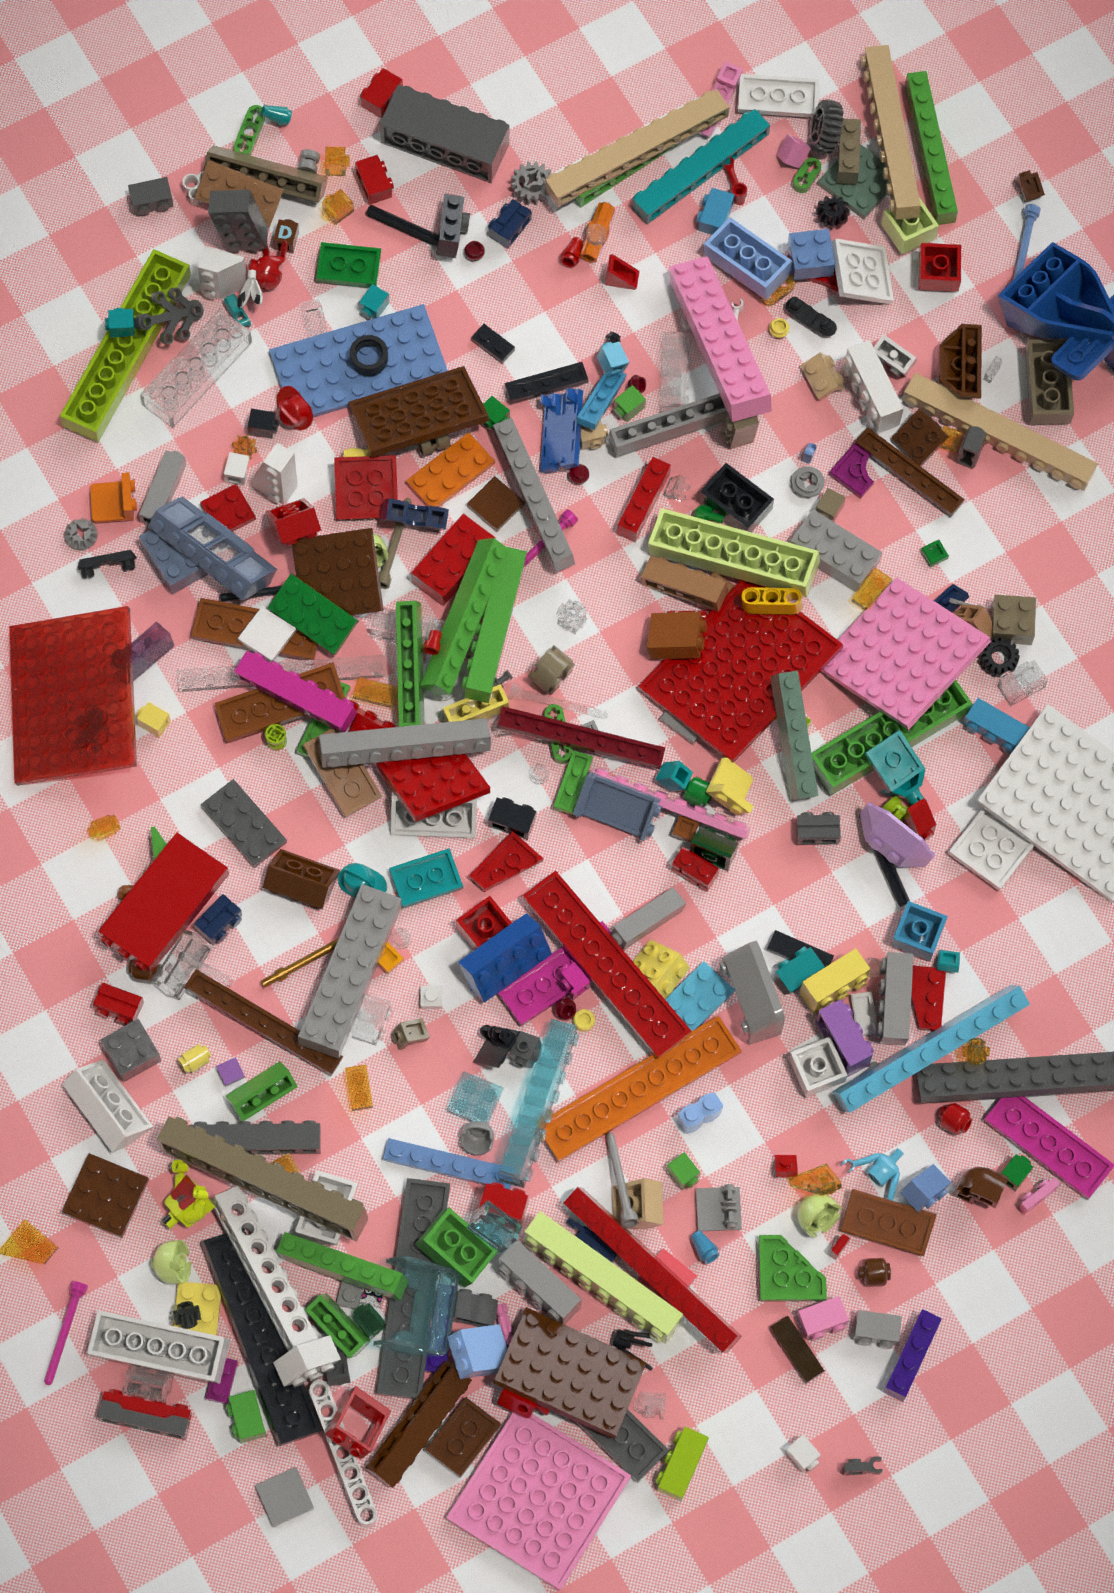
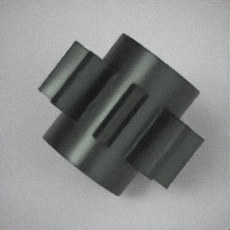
M191 1301L178 1304L177 1310L173 1311L176 1325L181 1324V1327L184 1329L195 1327L198 1324L197 1320H201L199 1305L194 1306Z

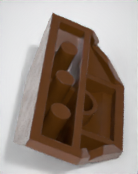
M961 324L939 346V382L960 398L981 399L982 325Z

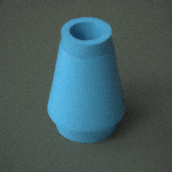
M697 1231L690 1237L700 1261L710 1264L720 1256L719 1248L702 1231Z

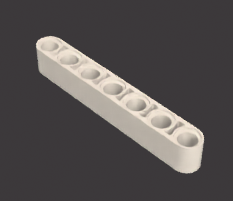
M316 1380L310 1385L309 1391L325 1434L337 1411V1407L328 1384L323 1380ZM318 1387L326 1390V1393L321 1397L314 1395V1390ZM325 1408H331L334 1411L330 1417H324L321 1413ZM341 1422L340 1427L345 1430L343 1422ZM326 1436L358 1523L364 1528L373 1527L377 1522V1512L356 1457L349 1453L347 1458H339L337 1456L338 1451L345 1448L335 1444ZM351 1469L358 1473L357 1477L352 1480L345 1477V1473ZM361 1490L366 1494L364 1499L355 1500L353 1498L354 1492ZM365 1511L373 1513L372 1520L363 1521L361 1519L362 1513Z

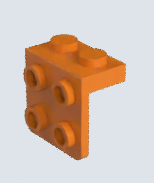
M130 472L121 473L122 481L91 484L93 522L134 520L133 511H137L136 498L132 497V492H136L135 479L131 480Z

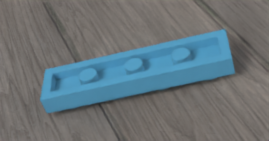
M622 372L608 377L603 374L578 414L576 423L595 430L625 382L627 374Z

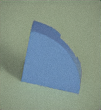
M808 443L802 462L811 463L817 448L816 444Z

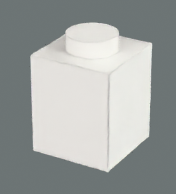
M804 1434L785 1451L802 1473L806 1469L809 1472L812 1471L819 1464L818 1459L821 1454Z

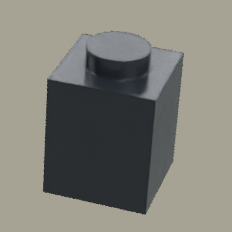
M251 408L247 426L248 435L273 439V434L278 432L279 420H276L275 412Z

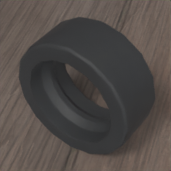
M363 335L357 338L350 347V363L359 374L374 376L386 368L388 348L381 338L374 335ZM365 346H373L380 350L381 358L375 364L366 365L358 361V351Z

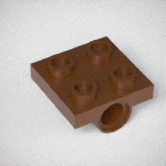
M919 408L893 435L892 439L918 465L922 466L950 436L942 430V427Z

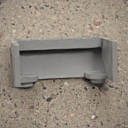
M753 941L723 956L719 963L722 974H727L728 978H731L742 1008L744 1021H741V1026L744 1034L748 1033V1045L781 1035L785 1021L784 1012L758 942Z

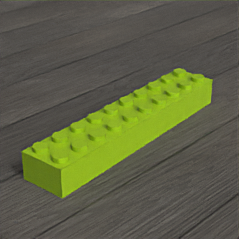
M153 249L120 308L133 309L134 320L139 314L154 316L168 312L159 304L153 303L151 296L154 292L161 291L165 294L166 300L175 306L177 301L171 300L168 297V291L170 288L176 287L183 291L191 277L190 265ZM165 322L153 324L148 330L141 331L135 327V336L111 338L110 332L107 330L60 414L62 427L99 442Z

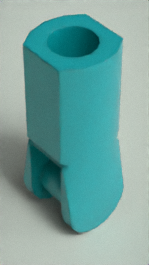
M232 294L225 297L223 302L238 330L242 331V328L247 325L249 327L252 326L244 309L238 307L236 295ZM241 316L244 317L243 319H241V320H239V321H238V319H237V318H239V317H241Z

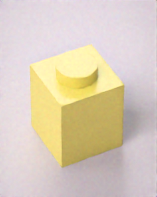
M147 702L145 707L142 706L136 715L138 726L159 738L171 722L169 713L150 702Z

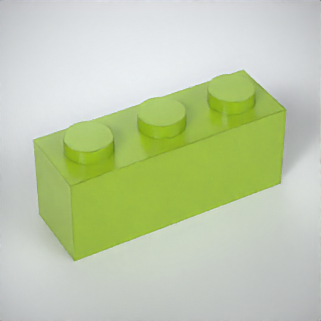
M686 1426L682 1432L678 1430L673 1443L677 1444L674 1452L669 1450L664 1462L668 1464L665 1472L660 1471L655 1482L659 1485L657 1491L682 1502L709 1440L708 1436Z

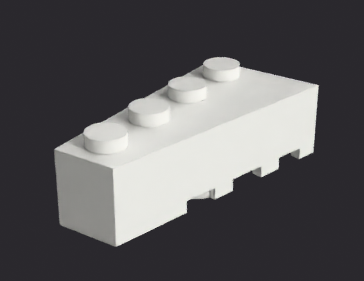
M276 443L263 461L250 485L268 495L272 502H279L285 505L298 487L295 453Z

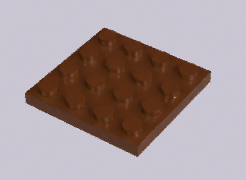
M372 528L319 535L308 539L299 538L297 543L292 544L297 578L350 615L384 611Z

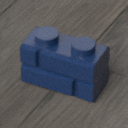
M514 199L509 204L505 203L500 210L499 217L497 219L493 218L488 225L489 237L509 249L532 220L531 210L524 205L522 206Z
M222 894L194 923V929L211 945H214L216 942L221 943L228 934L226 932L231 927H237L242 921V910L227 896Z

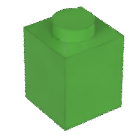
M632 385L614 399V412L619 418H623L628 422L645 408L646 398Z
M685 1152L667 1165V1172L682 1190L686 1187L690 1189L699 1182L700 1171Z

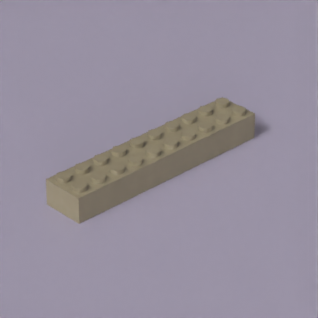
M169 1116L157 1137L158 1144L163 1152L355 1242L358 1241L368 1221V1215L362 1202L356 1199L351 1201L343 1198L344 1195L336 1190L330 1192L324 1189L325 1186L314 1180L311 1183L305 1180V1177L298 1172L293 1171V1173L285 1171V1167L279 1163L273 1162V1164L265 1161L266 1159L257 1153L251 1155L245 1152L246 1149L238 1144H234V1146L227 1144L226 1139L221 1136L215 1135L212 1137L206 1134L207 1131L199 1126L193 1128L187 1125L188 1122L180 1117L174 1119Z

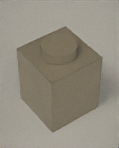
M827 488L815 511L834 522L844 506L846 497Z

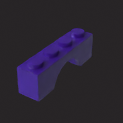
M924 1309L921 1310L883 1393L904 1402L942 1318Z

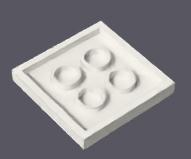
M835 238L831 243L839 296L884 304L892 303L894 298L885 247Z
M983 808L949 850L948 854L1000 891L1034 848V845Z

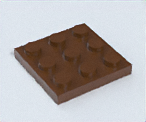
M89 1153L65 1203L62 1214L123 1238L147 1186L149 1177Z

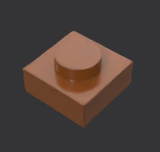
M679 815L672 836L691 843L698 829L699 822Z

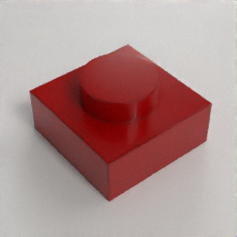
M775 1155L776 1177L798 1176L797 1155Z

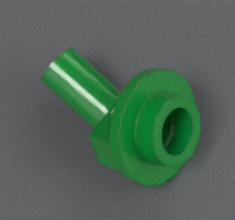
M700 505L695 511L696 518L707 521L712 520L721 524L724 519L723 515L713 513V508L707 505Z

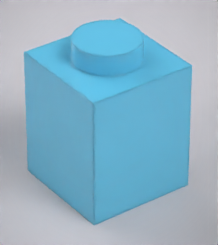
M620 341L603 344L596 355L606 377L624 372L629 364Z

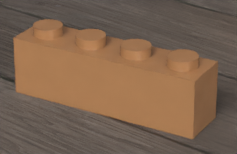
M650 556L641 575L643 586L719 612L728 593L727 583L721 577L708 576L701 570L694 571L688 569L681 563L674 564L660 556L658 558Z

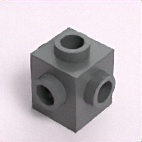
M520 1031L516 1043L509 1050L513 1063L522 1068H525V1066L532 1068L534 1063L538 1062L541 1057V1040L539 1037Z

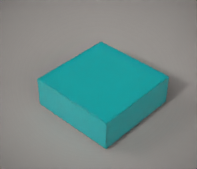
M939 950L937 970L958 973L960 952Z

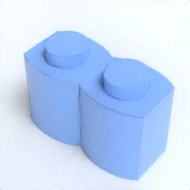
M716 1093L706 1094L697 1103L684 1107L678 1114L677 1122L685 1134L695 1132L703 1123L711 1122L718 1118L722 1112L723 1104Z

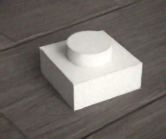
M421 986V1009H442V986Z

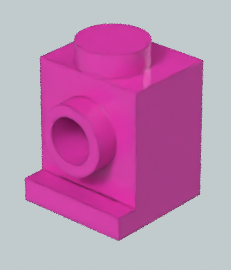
M575 962L570 966L568 964L564 965L558 971L561 975L560 983L566 991H571L570 997L572 1000L590 988V980Z

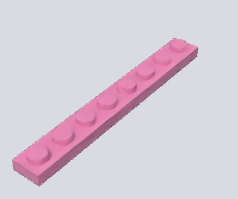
M599 767L596 770L592 769L590 771L660 798L659 805L662 808L744 839L749 834L750 828H747V824L738 820L731 822L726 820L727 816L717 812L714 815L710 814L702 806H689L684 799L676 797L674 800L668 798V794L663 791H650L648 786L636 782V785L628 782V778L621 775H616V777L608 775L609 771Z

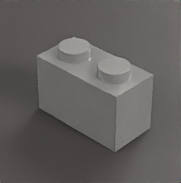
M858 1310L853 1340L858 1341V1344L861 1345L877 1343L883 1348H893V1346H897L899 1343L902 1316Z

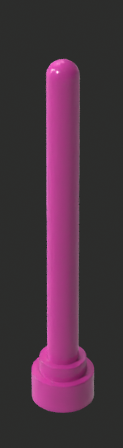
M566 509L559 519L562 530L570 526L573 527L578 522V518L569 509ZM542 539L526 554L524 567L545 548Z
M71 1281L69 1287L71 1298L44 1379L46 1385L53 1383L79 1299L86 1295L88 1285Z

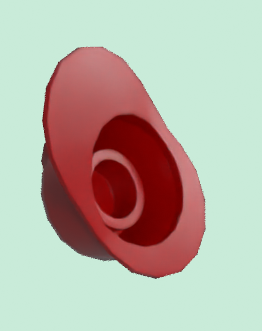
M282 387L277 394L276 400L280 420L286 426L297 430L307 429L313 422L312 408L294 387Z

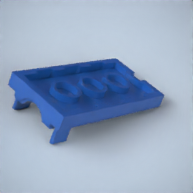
M566 388V393L564 394L551 393L548 396L541 394V404L545 406L540 471L547 474L559 471V467L568 469L579 466L581 425L576 423V418L582 409L583 390L579 388Z

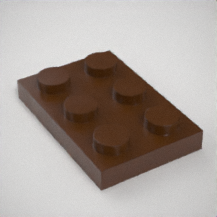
M465 1397L425 1449V1452L461 1478L499 1429L501 1423Z

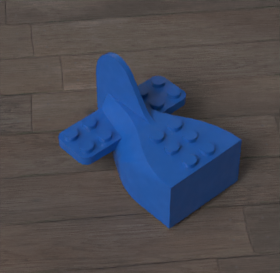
M1052 242L998 295L1007 326L1040 338L1068 339L1053 354L1051 360L1055 369L1073 380L1079 381L1084 379L1103 359L1114 370V295L1109 298L1098 274L1091 265Z

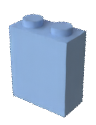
M500 1324L460 1329L447 1337L460 1379L497 1374L507 1351Z

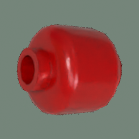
M951 1103L940 1110L939 1118H941L940 1125L942 1128L954 1135L968 1131L972 1124V1118L967 1109L956 1103Z

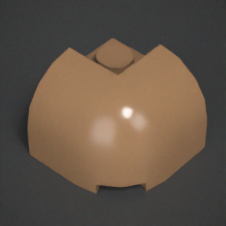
M966 604L961 605L960 609L952 612L991 638L992 621L984 606Z

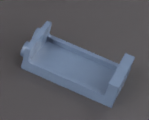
M589 772L585 778L573 815L580 818L582 815L639 836L641 841H645L647 837H651L655 825H652L654 817H659L662 806L659 805L661 799Z

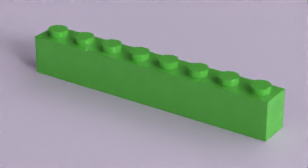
M927 71L907 73L905 89L933 216L938 225L955 223L958 210Z
M495 538L478 540L441 631L442 637L439 654L431 656L420 683L421 687L434 696L451 694L509 549Z
M507 547L509 549L489 596L487 606H485L481 616L483 622L477 626L476 635L479 638L478 641H473L471 653H474V657L468 660L466 671L470 672L468 677L464 676L462 689H465V698L487 703L490 701L526 560L527 551Z

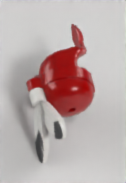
M286 240L283 241L281 246V256H269L270 251L267 245V249H263V257H260L257 261L255 259L249 261L248 279L238 297L237 305L239 308H242L247 303L250 294L253 301L261 305L263 299L261 289L270 290L279 285L282 272L278 268L286 260L288 248Z

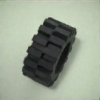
M997 637L994 638L981 653L980 662L983 663L982 668L987 669V674L993 673V677H996V674L999 675V678H1003L1004 674L1006 677L1009 676L1010 672L1013 673L1019 661V649H1016L1015 643L1011 644L1010 639L1004 641L1005 637H1001L1000 640ZM996 651H1003L1006 653L1008 660L1004 664H998L992 659V654Z

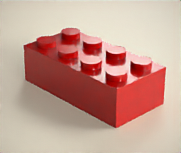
M463 513L411 572V582L444 606L459 589L478 540L496 539V537Z

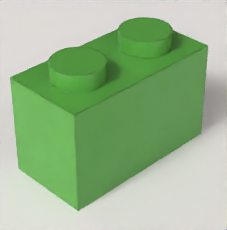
M255 1390L230 1396V1403L226 1404L229 1417L234 1416L236 1423L232 1425L234 1437L239 1438L241 1443L267 1437Z

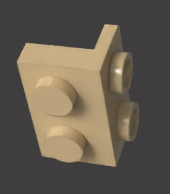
M819 352L800 365L819 400H823L836 390H845L843 385L844 379L839 372H836L834 368L835 362L830 355L827 356Z

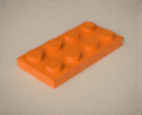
M468 432L452 444L451 447H448L408 478L406 484L426 506L440 507L495 465V460Z

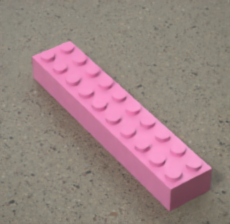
M708 256L669 266L670 284L732 422L771 412L770 391Z

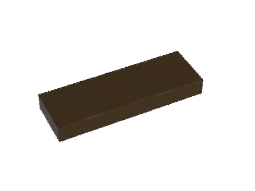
M789 1316L770 1326L769 1329L805 1384L824 1373L825 1370Z

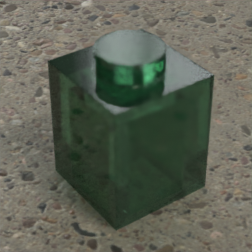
M370 1303L365 1306L362 1304L354 1310L353 1322L370 1340L386 1328L385 1320Z

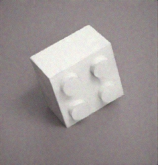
M831 1037L790 1053L789 1061L806 1098L846 1082L848 1075Z
M329 1335L297 1345L273 1363L283 1386L293 1384L294 1387L305 1383L307 1379H310L311 1382L323 1377L322 1373L334 1369V1364L341 1360Z

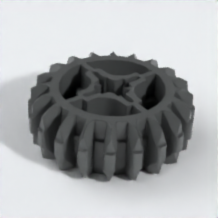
M829 99L822 100L815 108L810 127V145L813 151L831 154L838 146L844 120L843 107L840 102Z

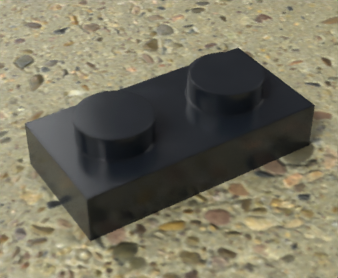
M483 324L471 337L473 343L501 364L515 351L514 345L486 324Z

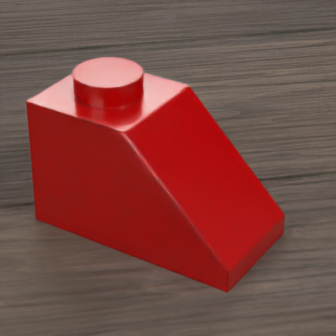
M923 798L907 808L903 823L923 838L924 841L930 839L935 834L937 824L926 799Z

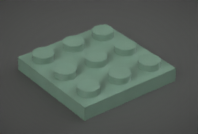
M860 144L857 184L837 183V160L819 179L818 185L829 194H834L836 199L842 196L843 202H848V208L864 220L887 196L886 184H888V180H884L883 177L884 163H881L880 158Z

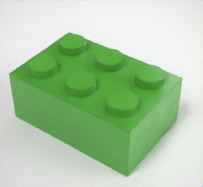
M450 1207L440 1212L415 1244L464 1288L473 1284L498 1252L493 1245Z

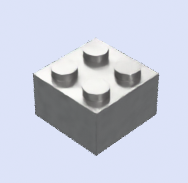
M139 1018L100 1039L104 1050L123 1082L161 1062L160 1054Z

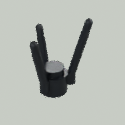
M618 1329L613 1342V1346L636 1358L638 1357L626 1350V1348L631 1349L633 1343L652 1347L653 1344L635 1338L652 1339L649 1333L634 1332L627 1329ZM646 1363L645 1368L651 1371L653 1369L652 1366Z

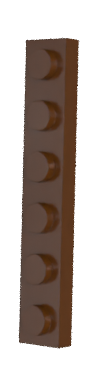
M869 427L855 441V444L868 453L870 457L952 517L964 503V498Z

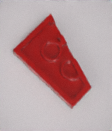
M512 831L469 875V878L483 891H487L543 862L544 858Z
M913 965L911 998L918 1028L922 1031L933 1032L942 1026L946 971L937 970L934 967Z

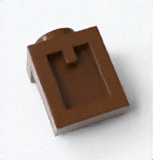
M1024 171L1019 173V178L1014 179L1015 183H1019L1024 202L1045 195L1038 172Z

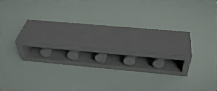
M286 1120L282 1121L281 1124H273L272 1121H260L259 1124H251L249 1121H239L238 1124L219 1121L216 1124L208 1125L207 1122L199 1121L195 1122L194 1125H189L193 1128L199 1126L207 1131L206 1134L212 1137L215 1135L221 1136L226 1139L227 1144L232 1146L238 1144L246 1149L245 1152L251 1155L254 1153L259 1155L321 1154L320 1123H316L314 1120H306L303 1123H294V1121Z

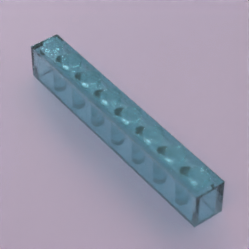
M554 1019L550 1021L498 1171L500 1182L525 1188L526 1182H530L533 1169L531 1167L533 1162L538 1160L540 1142L543 1143L545 1140L546 1130L544 1129L546 1123H550L552 1120L553 1111L551 1109L553 1103L557 1104L560 1095L558 1088L560 1084L563 1085L565 1082L566 1072L564 1071L566 1065L570 1066L573 1053H571L572 1048L577 1046L579 1041L576 1025Z

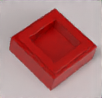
M845 1234L841 1235L831 1249L830 1257L837 1260L849 1243L850 1238Z

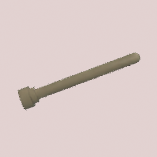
M410 498L404 499V501L409 502V504L412 503ZM396 523L388 549V559L386 561L385 558L382 571H379L380 587L382 589H388L392 581L389 573L403 532V524Z

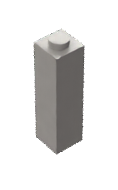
M165 451L140 510L139 517L141 523L149 525L155 511L172 501L187 465L186 458L182 453L178 451Z
M672 887L613 926L610 935L625 950L681 913L686 902Z

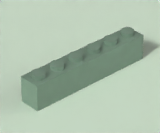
M798 671L770 676L790 800L794 801L819 796Z

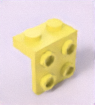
M722 758L706 793L736 815L751 813L754 807L745 800L753 782V777L734 762L732 763L729 758Z
M653 940L648 941L633 960L664 999L669 996L690 969L680 953Z

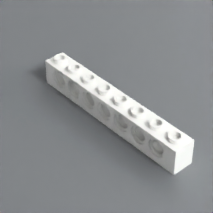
M236 1186L214 1196L212 1200L215 1205L214 1210L287 1350L290 1351L297 1345L318 1339L316 1328L313 1325L311 1326L307 1319L308 1313L305 1311V1307L301 1306L298 1301L297 1291L288 1282L286 1270L280 1267L276 1251L270 1248L266 1232L260 1229L254 1210H250L247 1204L248 1199L245 1192ZM231 1210H239L241 1216L234 1215ZM247 1228L250 1230L251 1235H245L241 1229ZM251 1248H258L261 1254H255ZM261 1267H268L271 1270V1273L267 1274L263 1272ZM272 1286H278L281 1289V1293L274 1292ZM282 1305L289 1306L291 1312H285L282 1309ZM292 1325L300 1326L301 1332L293 1330Z

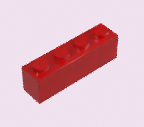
M652 456L618 523L617 535L636 543L670 476L671 464Z

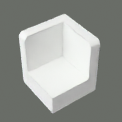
M229 452L224 471L225 483L240 486L246 485L249 456Z

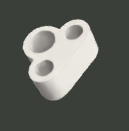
M204 171L198 175L187 174L182 180L184 192L189 195L190 203L193 206H199L203 203V201L194 197ZM189 183L197 184L195 187L192 188L187 187Z

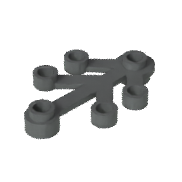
M177 287L169 289L168 297L180 303L184 307L183 309L175 307L166 300L163 292L158 291L152 294V302L159 304L168 312L154 316L139 314L134 320L135 327L141 331L150 329L153 324L169 321L165 331L160 334L162 344H171L173 342V332L182 317L186 318L182 327L177 330L176 336L179 340L189 339V329L193 321L199 320L204 312L201 302L198 300L189 301L182 295L181 289Z

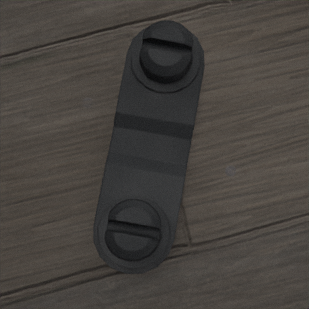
M791 297L787 301V311L810 329L818 331L824 336H832L836 333L837 326L834 321L817 312L810 305L798 299V297Z
M132 550L80 559L77 569L81 570L82 578L84 579L87 578V574L90 577H94L93 567L107 561L122 562L123 570L127 571L128 566H130L131 570L135 569L134 559L137 557Z

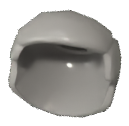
M471 1121L464 1127L461 1135V1145L468 1153L484 1155L492 1149L494 1131L489 1124L482 1121Z

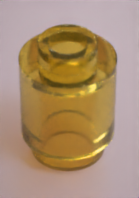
M108 814L89 822L90 827L87 828L92 839L96 838L97 841L117 834L116 831L121 830L115 814L111 816Z

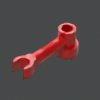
M730 157L731 164H725L723 170L726 171L732 186L731 193L735 194L734 203L736 205H743L747 197V186L744 183L738 182L734 171V159Z
M430 630L428 640L423 645V660H426L427 654H439L442 637L440 631Z

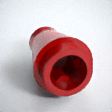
M573 237L560 254L561 263L564 266L572 268L579 263L583 245L582 239Z

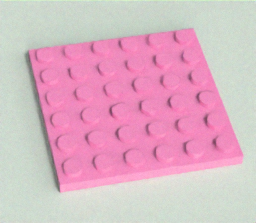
M896 578L838 639L843 644V649L821 672L909 730L988 646L991 640L983 632L904 581Z
M513 1412L446 1519L561 1591L630 1480L631 1475L534 1414L530 1418H525Z

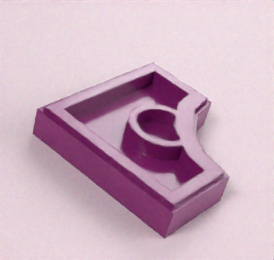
M856 444L850 447L828 474L860 499L874 483L866 470V464L870 455Z

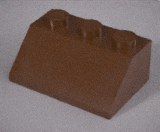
M280 849L268 866L263 888L273 894H281L293 901H301L313 908L323 909L330 898L340 870Z

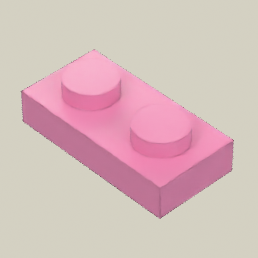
M1055 1177L1050 1181L1046 1179L1037 1186L1039 1190L1034 1194L1031 1192L1027 1193L1021 1199L1022 1203L1019 1207L1021 1212L1025 1215L1056 1191L1060 1186L1058 1180Z

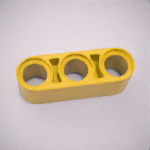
M751 587L742 592V606L745 612L751 614H797L803 607L802 593L795 588ZM755 599L754 602H748L747 600ZM775 599L776 602L770 603L768 600ZM793 599L797 600V602L790 603L789 601Z

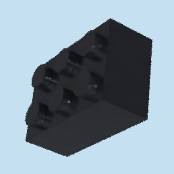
M725 463L700 491L699 502L713 508L712 512L723 515V520L733 528L752 533L773 509L774 498L729 464Z

